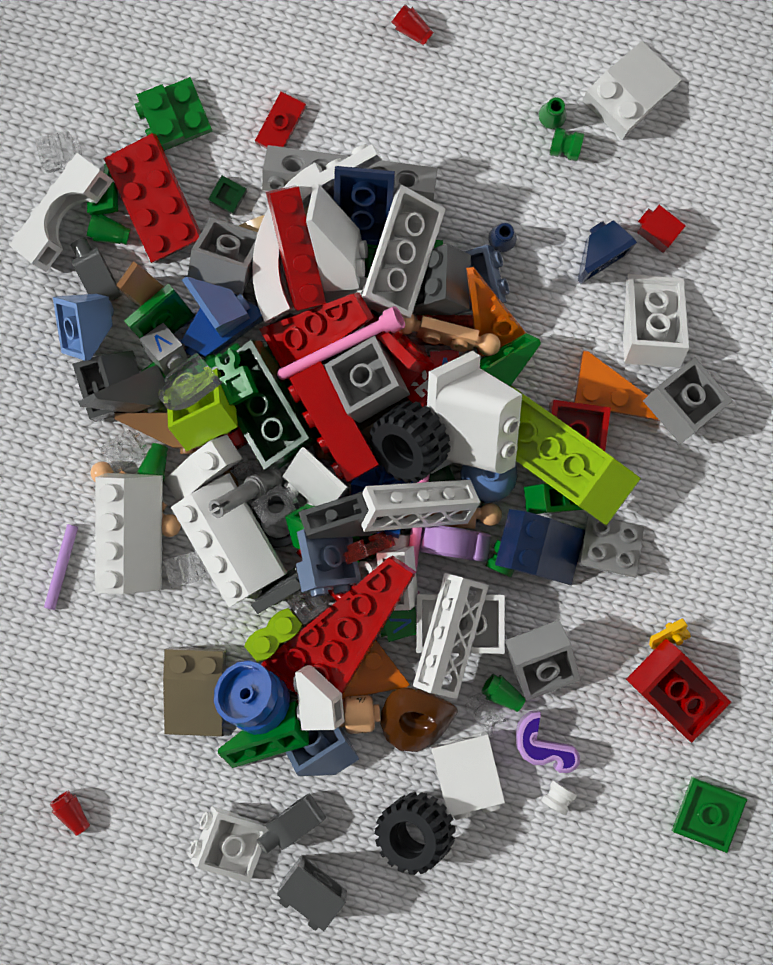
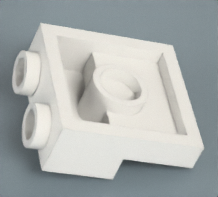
M212 806L210 812H205L201 818L200 829L203 831L199 841L194 840L190 847L189 855L192 857L191 862L198 869L250 883L262 852L257 839L268 831L265 826L266 824L239 816L237 813Z

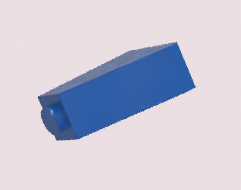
M245 300L250 307L246 311L250 319L223 337L218 334L200 307L181 340L182 345L186 347V354L197 360H200L201 356L206 358L209 355L218 354L264 321L259 307Z

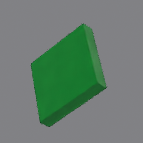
M168 283L126 318L124 322L140 339L162 323L174 334L195 317V314Z
M691 777L671 831L728 853L748 799Z

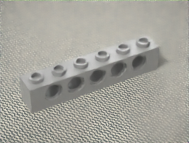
M268 145L262 170V190L272 191L283 188L293 177L314 162L321 166L324 171L326 170L325 166L329 162L338 158L344 160L350 156ZM382 160L366 168L395 171V193L398 185H403L432 202L434 200L438 168ZM333 186L326 190V192L334 200Z

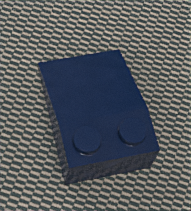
M335 166L334 201L359 228L362 241L366 240L369 245H379L395 196V171Z
M509 509L495 565L572 586L585 530L527 511Z

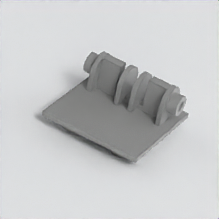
M588 514L583 548L579 554L578 563L583 567L599 569V571L604 570L608 571V573L637 578L644 527L613 519L606 526L591 514Z

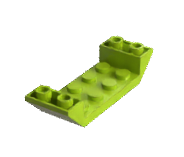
M521 393L522 402L516 461L607 526L641 478Z

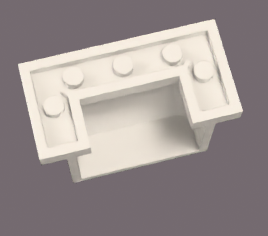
M474 351L468 352L429 371L427 407L431 409L433 414L436 413L440 417L439 421L441 424L444 423L446 427L445 432L450 437L448 444L451 446L450 452L447 453L448 458L431 474L453 462L499 474L515 467L522 394L480 369L481 356Z

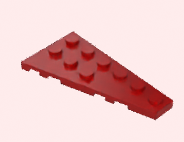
M393 555L390 556L332 606L298 632L291 640L280 647L272 656L262 662L261 665L281 678L286 683L287 688L297 695L298 693L295 692L293 685L295 672L307 665H312L343 695L415 576L416 571Z

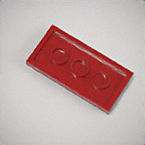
M151 133L103 158L151 263H156L196 243L201 234L200 229L156 134Z

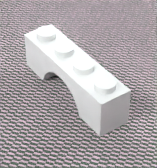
M76 153L72 160L67 163L56 182L50 186L48 193L40 204L34 208L23 227L15 234L9 246L30 263L47 272L63 250L58 233L64 215L77 204L84 202L98 203L114 180L80 154Z

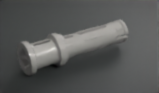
M262 468L259 474L247 476L244 484L210 501L209 510L212 511L219 507L220 509L212 513V515L216 518H221L226 513L251 499L258 500L263 498L267 491L277 490L282 486L283 480L280 471L264 470Z

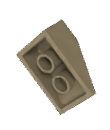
M173 647L164 650V734L223 736V718L218 714L214 704V689L220 676L226 671V650Z

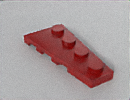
M360 292L293 317L283 319L277 323L259 328L280 367L283 368L354 333L374 317Z

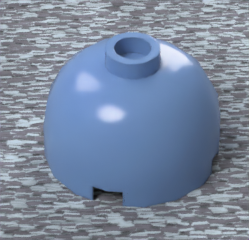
M462 464L460 471L461 480H471L479 500L484 503L498 502L507 497L515 488L518 478L516 464L514 468L502 474Z

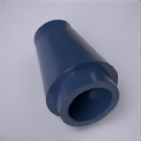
M501 223L491 229L488 240L490 246L494 247V250L507 252L515 246L517 236L509 223ZM504 231L506 234L508 233L509 236L503 237L500 235L499 232Z

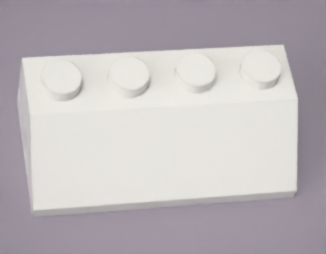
M398 185L362 297L368 308L383 314V311L396 306L403 318H411L446 209L403 185Z
M105 473L95 477V593L132 594L162 589L163 475Z
M230 473L191 493L171 507L228 607L248 598L287 574L286 569L246 502L226 513L221 518H216L212 515V513L220 509L219 507L212 511L209 510L210 501L237 488Z

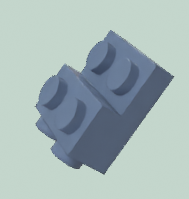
M484 245L464 251L471 255L470 267H474L500 301L506 303L505 295H509V286L505 278L501 279L499 268L503 267V260L499 250L495 251L494 247ZM469 296V309L464 310V311H460V312H457V313H454V314H450V315H447V316H454V315H457V314H461V313H464V312L471 311L470 296Z
M304 529L297 532L303 561L297 563L296 567L302 593L310 592L311 597H319L329 594L328 590L333 589L334 595L345 594L351 590V586L362 581L352 537L308 539Z

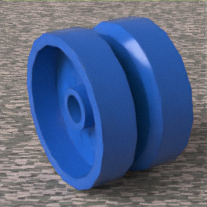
M238 662L227 668L220 676L214 689V704L218 714L227 722L253 735L265 734L276 728L285 718L289 708L290 694L286 683L276 674L256 662Z

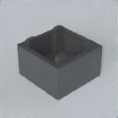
M301 855L281 881L277 896L280 897L279 903L282 906L288 908L290 905L309 920L308 926L316 931L320 928L322 931H325L345 905L347 890Z

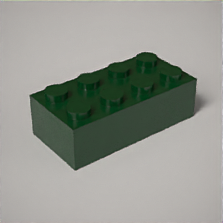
M250 340L236 351L240 356L239 367L248 366L258 394L235 405L237 424L263 469L279 470L292 461L302 447L307 450L315 445L321 435L316 426L310 429L302 415L307 410L302 401L296 403L288 390V387L292 386L289 379L280 380L278 378L277 372L281 367L267 342ZM228 356L227 358H225V363H226V364L229 363V361H230V356ZM215 366V367H213L211 370H209L208 372H210V371H212V370H214V369H216V368H218V367ZM218 368L221 375L224 376V371Z

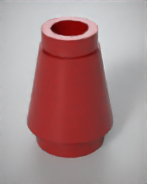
M406 4L391 21L396 26L395 30L423 46L434 33L413 6L409 8Z
M68 790L50 803L53 809L52 813L75 836L81 834L90 826L76 794L72 795Z

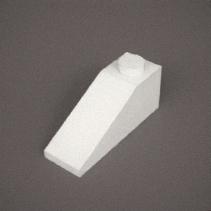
M224 435L210 440L190 455L164 482L177 502H179L191 493L208 485L243 458L228 435Z

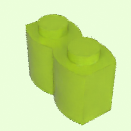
M292 608L283 609L269 620L267 627L255 631L247 639L244 647L257 662L264 661L279 649L282 642L288 641L301 630L303 621Z

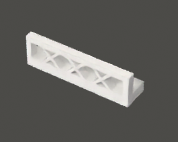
M471 480L366 486L362 494L369 511L361 526L364 532L468 524L479 506L480 500ZM377 517H384L380 520H376Z
M444 573L413 683L414 687L432 694L457 699L489 585ZM470 586L477 588L474 600L468 603L467 595ZM466 616L468 620L467 627L461 632L459 629L460 620ZM458 645L460 648L459 656L452 660V649ZM450 673L452 676L449 690L442 689L444 677Z

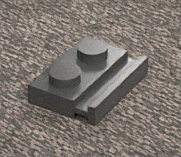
M297 567L260 590L254 599L255 602L251 604L257 614L272 605L280 603L294 592L301 590Z

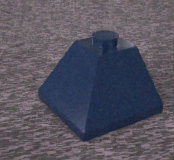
M614 220L608 224L602 221L589 230L591 235H589L585 242L578 275L580 284L628 255L636 245V240Z

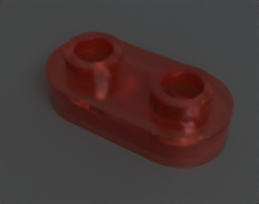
M383 531L368 537L370 543L366 545L363 539L347 545L348 552L343 553L347 565L395 546L396 543L392 534L386 536Z

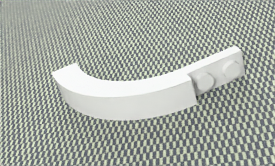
M363 144L352 150L350 157L344 160L338 158L329 162L325 166L326 170L324 171L321 166L314 162L293 177L283 188L293 185L299 186L305 210L310 203L313 184H320L325 191L334 186L335 166L368 168L382 160L372 144L370 146ZM268 208L257 234L252 266L254 291L258 307L264 321L272 324L293 313L296 309L293 307L273 220L270 208Z

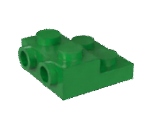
M191 77L166 87L161 84L136 94L139 102L134 104L141 120L146 118L150 127L145 129L146 135L156 134L164 151L213 132Z

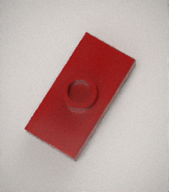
M281 91L260 129L255 143L266 149L268 145L285 147L306 108V104Z

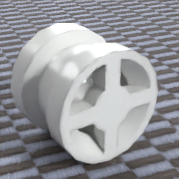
M552 780L550 791L548 794L543 795L541 801L557 812L566 815L569 811L568 805L570 801H574L577 794Z

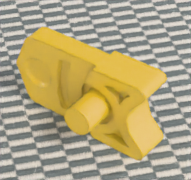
M683 618L674 623H667L665 625L666 629L650 637L649 645L651 649L655 650L666 638L672 644L681 645L684 640L691 637L687 629V623Z

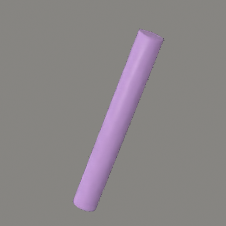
M67 524L45 601V608L56 609L77 534V526Z

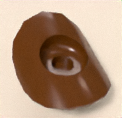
M401 688L393 691L386 699L381 711L380 725L386 741L398 750L418 752L433 745L444 734L456 717L458 710L455 705L436 697L435 694L421 689Z

